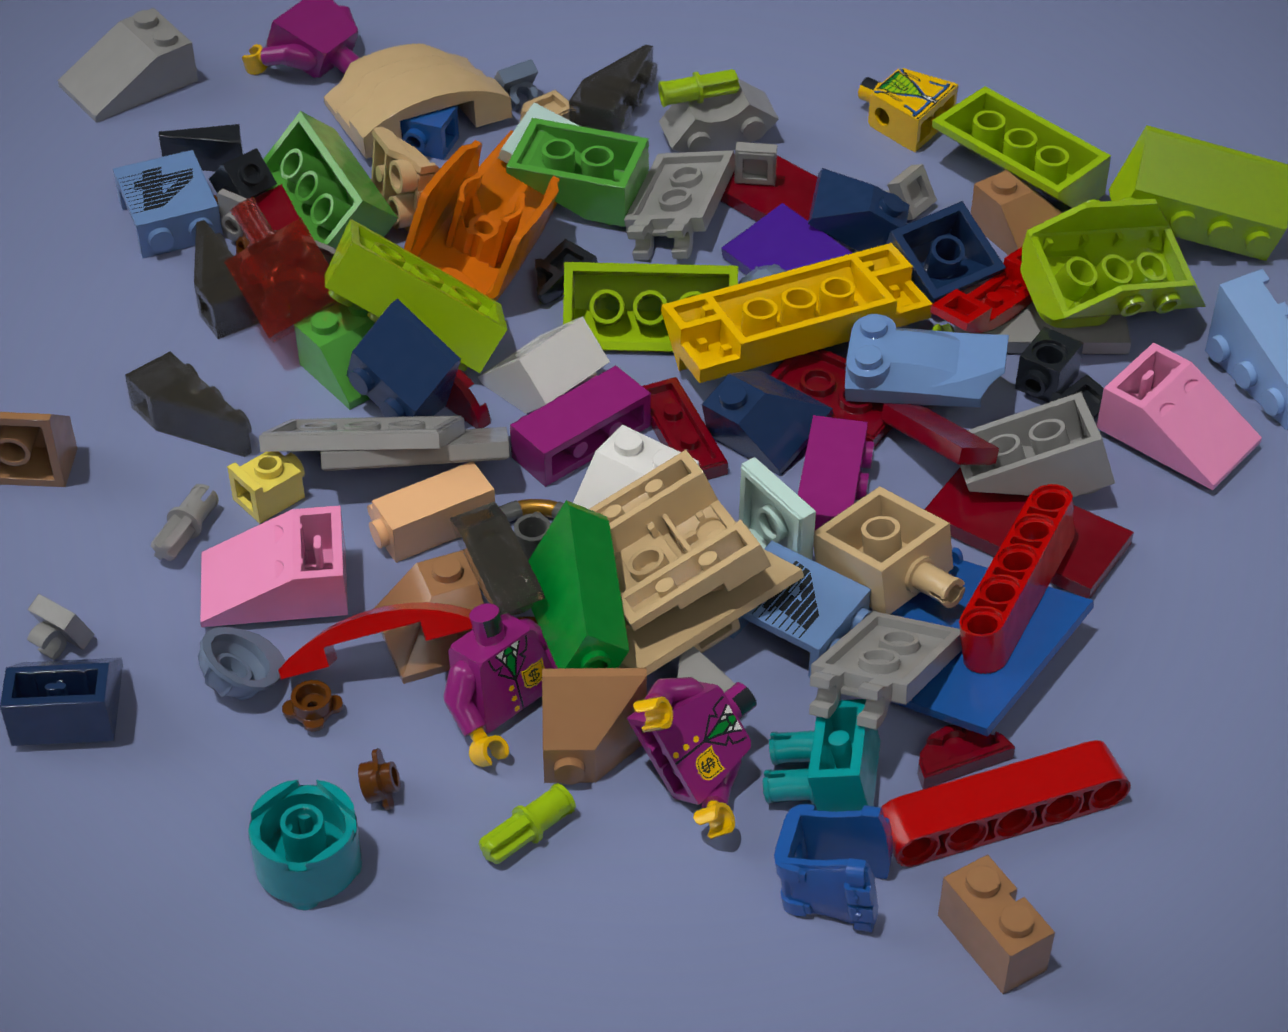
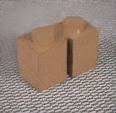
M987 854L943 877L938 917L1000 992L1005 994L1047 971L1055 932L1025 897L1015 901L1017 887Z

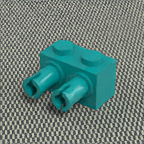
M866 699L839 700L835 712L829 718L816 716L814 731L770 733L769 752L773 765L798 762L810 763L808 769L765 770L763 793L766 803L811 800L812 804L816 805L817 811L833 812L860 811L864 805L873 806L881 740L878 729L875 730L857 725V715L864 709Z

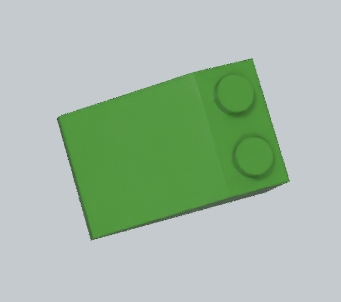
M532 118L506 166V173L545 195L551 178L555 176L560 179L559 192L555 202L586 220L626 227L624 219L649 172V138Z

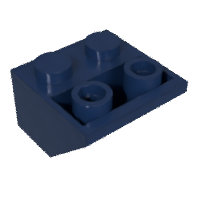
M122 658L21 662L6 667L0 709L11 746L114 741L123 669Z

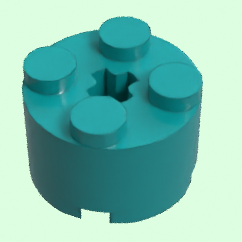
M299 780L278 784L266 791L256 801L250 813L251 821L248 834L258 881L272 896L289 902L294 908L299 910L312 909L321 901L336 896L352 883L362 869V854L354 804L341 788L327 781L316 780L317 785H299Z

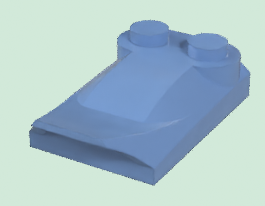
M866 315L859 318L852 327L846 359L845 399L852 402L981 407L982 396L997 378L1005 373L1009 335L896 328L893 320L885 315Z

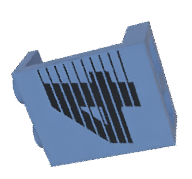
M193 150L113 168L118 199L122 210L128 209L134 222L142 258L223 239L218 204Z
M771 541L764 549L801 568L804 577L738 618L740 629L728 637L734 639L749 622H752L809 651L808 677L810 678L811 664L872 612L869 610L871 589Z

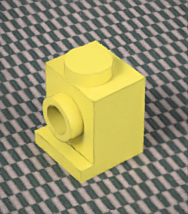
M279 451L264 452L242 466L235 462L227 466L233 500L259 524L305 498L302 479L305 476V470L299 458L291 452L285 456Z

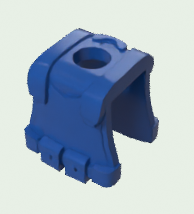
M798 804L788 811L774 853L776 872L780 877L782 886L781 899L783 909L788 914L806 917L807 914L815 913L853 923L854 930L873 931L879 908L875 878L887 879L893 854L890 819L884 817L882 807L864 805L860 811L833 812L816 811L815 805Z

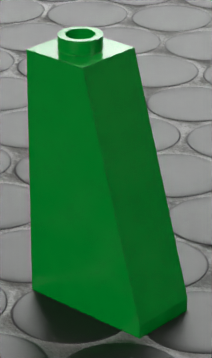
M566 500L520 573L518 580L535 619L541 627L543 637L558 669L619 668L629 652V644L610 523L607 516Z

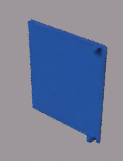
M954 547L952 549L953 569L948 574L958 577L965 582L963 585L965 592L960 602L952 608H946L940 602L920 592L890 615L960 629V617L988 568L964 561L962 551ZM1048 586L1013 653L1003 668L987 674L976 673L965 666L962 651H960L906 705L892 701L891 703L989 736L1094 608L1093 600Z

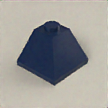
M822 168L818 173L808 224L859 252L885 245L890 231L907 224L910 204L902 201L896 194L888 193L873 184Z
M761 370L729 373L702 403L706 427L715 441L748 459L757 458L770 471L779 476L782 475L808 444L813 415L831 417L833 415V408Z

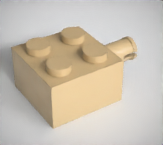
M880 486L814 531L815 561L870 588L869 607L877 612L891 614L920 592L940 602L946 608L956 606L964 595L965 587L963 585L965 582L958 577L948 574L953 569L950 523Z

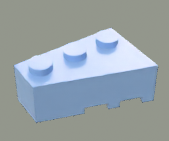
M1260 269L1219 285L1205 351L1213 361L1217 362L1241 388L1246 390L1264 408L1267 414L1271 415L1284 429L1288 430V305L1286 302L1277 304L1265 286L1270 279L1265 271Z

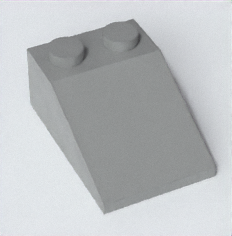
M156 9L141 10L135 13V15L119 21L58 79V84L97 123L197 82L198 76L193 44Z
M1081 392L967 430L999 448L996 464L960 465L969 491L1030 495L1034 489L1040 486L1058 484L1068 488L1073 497L1082 494H1092L1103 487L1115 484L1103 439Z

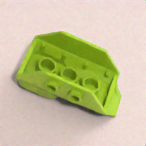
M1129 197L1118 201L1089 200L1028 229L1022 246L1021 274L1038 314L1044 322L1055 328L1099 326L1105 324L1112 315L1131 316L1151 311L1167 313L1174 309L1206 307L1168 221L1155 198L1135 199Z

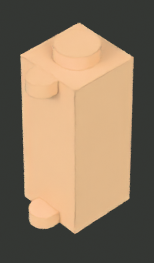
M474 462L460 465L372 500V504L367 506L372 520L369 522L371 536L377 547H385L397 563L470 533L474 525L483 516L496 510L495 489Z

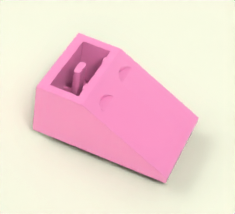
M1154 342L1103 389L1097 421V428L1211 490H1214L1262 440L1257 431L1191 361Z
M340 505L289 510L201 553V627L348 615L346 548Z

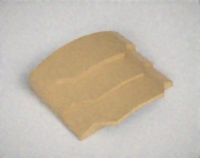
M423 43L386 48L351 62L341 82L324 96V104L366 159L373 157L374 137L372 136V128L382 126L393 131L396 137L402 139L401 120L455 105L460 107L475 127L512 117L511 97L496 79L487 77L465 57L450 54Z
M684 450L590 508L592 511L607 516L610 523L626 629L632 628L636 631L671 608L678 607L681 610L707 593L722 589L729 592L771 566L761 544L742 520L735 522L718 500L704 472L687 450Z

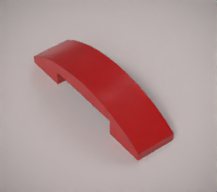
M1022 247L1004 258L1003 264L1006 269L1003 273L994 276L968 294L955 289L933 303L930 312L970 333L987 332L1011 320L1033 301L1020 270Z
M416 602L388 605L356 614L325 629L303 645L279 668L280 678L285 679L331 666L337 660L334 649L335 644L421 622L426 641L473 629L469 616L471 610L443 603Z

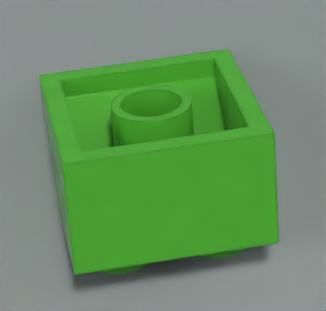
M338 302L294 324L299 364L351 410L370 399L367 395H362L355 390L346 374L352 351L375 322L368 317L369 311L353 303L351 307H348Z

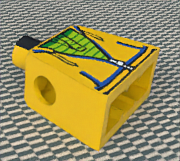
M901 68L897 69L883 82L866 77L860 84L858 98L869 103L868 123L870 127L916 153L939 132L932 127V120L956 105L958 84Z

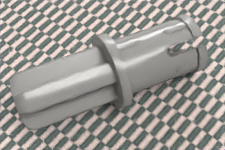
M196 484L192 487L181 505L172 508L168 512L167 523L151 543L156 558L159 560L162 558L168 561L174 560L190 539L199 536L202 531L203 521L219 503V497L214 490L204 502L201 500L209 486Z

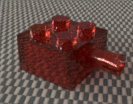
M252 197L240 202L230 210L250 244L247 246V249L224 261L268 338L275 343L294 332V324L338 302L328 294L329 289L325 288V273L329 264L302 218L280 230H272L256 204L257 201Z

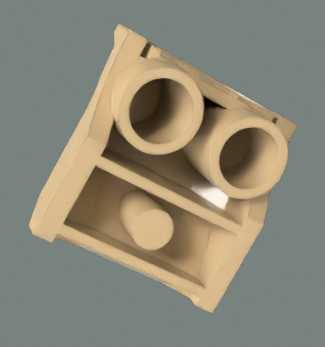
M382 126L372 128L374 140L371 180L398 217L393 228H404L409 231L419 197L440 168L435 163L430 162L415 147L396 137L393 131Z

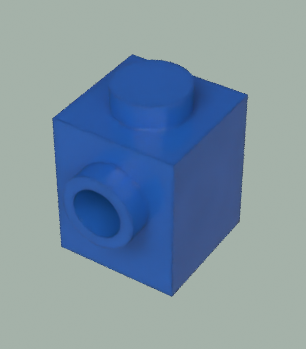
M457 105L401 120L402 140L415 147L424 156L444 160L459 139Z

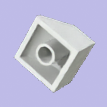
M582 316L539 335L478 376L482 385L526 414L541 408L558 396L564 395L573 387L576 388L589 381L592 377L597 376L596 371L610 361Z
M622 425L595 451L573 503L590 509L681 452Z

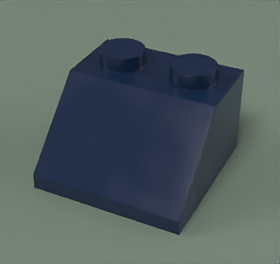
M963 201L890 231L886 244L892 243L913 266L911 280L932 303L940 300L955 289L962 291L1001 274L1006 269Z
M396 299L352 351L346 376L357 392L367 395L380 408L384 417L434 416L447 405L461 358L399 299Z

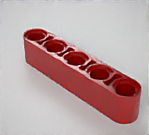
M1048 484L1033 490L963 611L959 627L963 661L969 670L985 674L996 672L1005 666L1074 539L1073 495L1068 488L1058 484Z
M1094 740L891 799L882 808L884 817L890 819L893 855L897 863L904 867H912L1108 809L1121 802L1128 795L1131 783L1108 746L1103 741Z

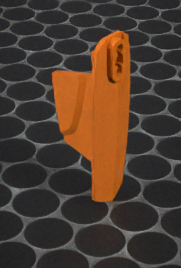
M510 131L480 166L479 160L482 143L474 140L471 144L461 146L445 162L423 189L419 197L404 246L405 250L495 301L500 298L514 279L540 237L557 205L555 199L559 192L560 179L555 176L551 178L545 195L506 173L508 163L498 159L501 148L513 131Z

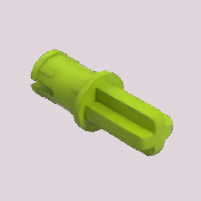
M730 69L703 75L696 71L693 72L691 77L659 81L660 101L663 107L697 100L698 104H701L705 98L738 92L739 78L735 70Z
M555 783L551 786V789L527 806L517 805L513 808L510 818L480 839L478 845L483 852L484 858L488 862L500 864L530 841L532 843L540 842L543 839V832L565 816L575 812L576 804L572 795L563 785Z

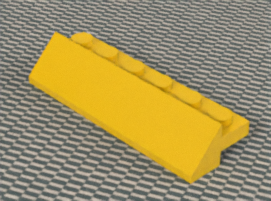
M892 243L662 304L661 312L678 370L689 369L699 383L727 376L729 373L754 369L759 366L850 341L854 323L859 318L869 314H880L891 318L896 324V328L929 319L932 315L930 312L932 302L911 280L913 270L911 263Z

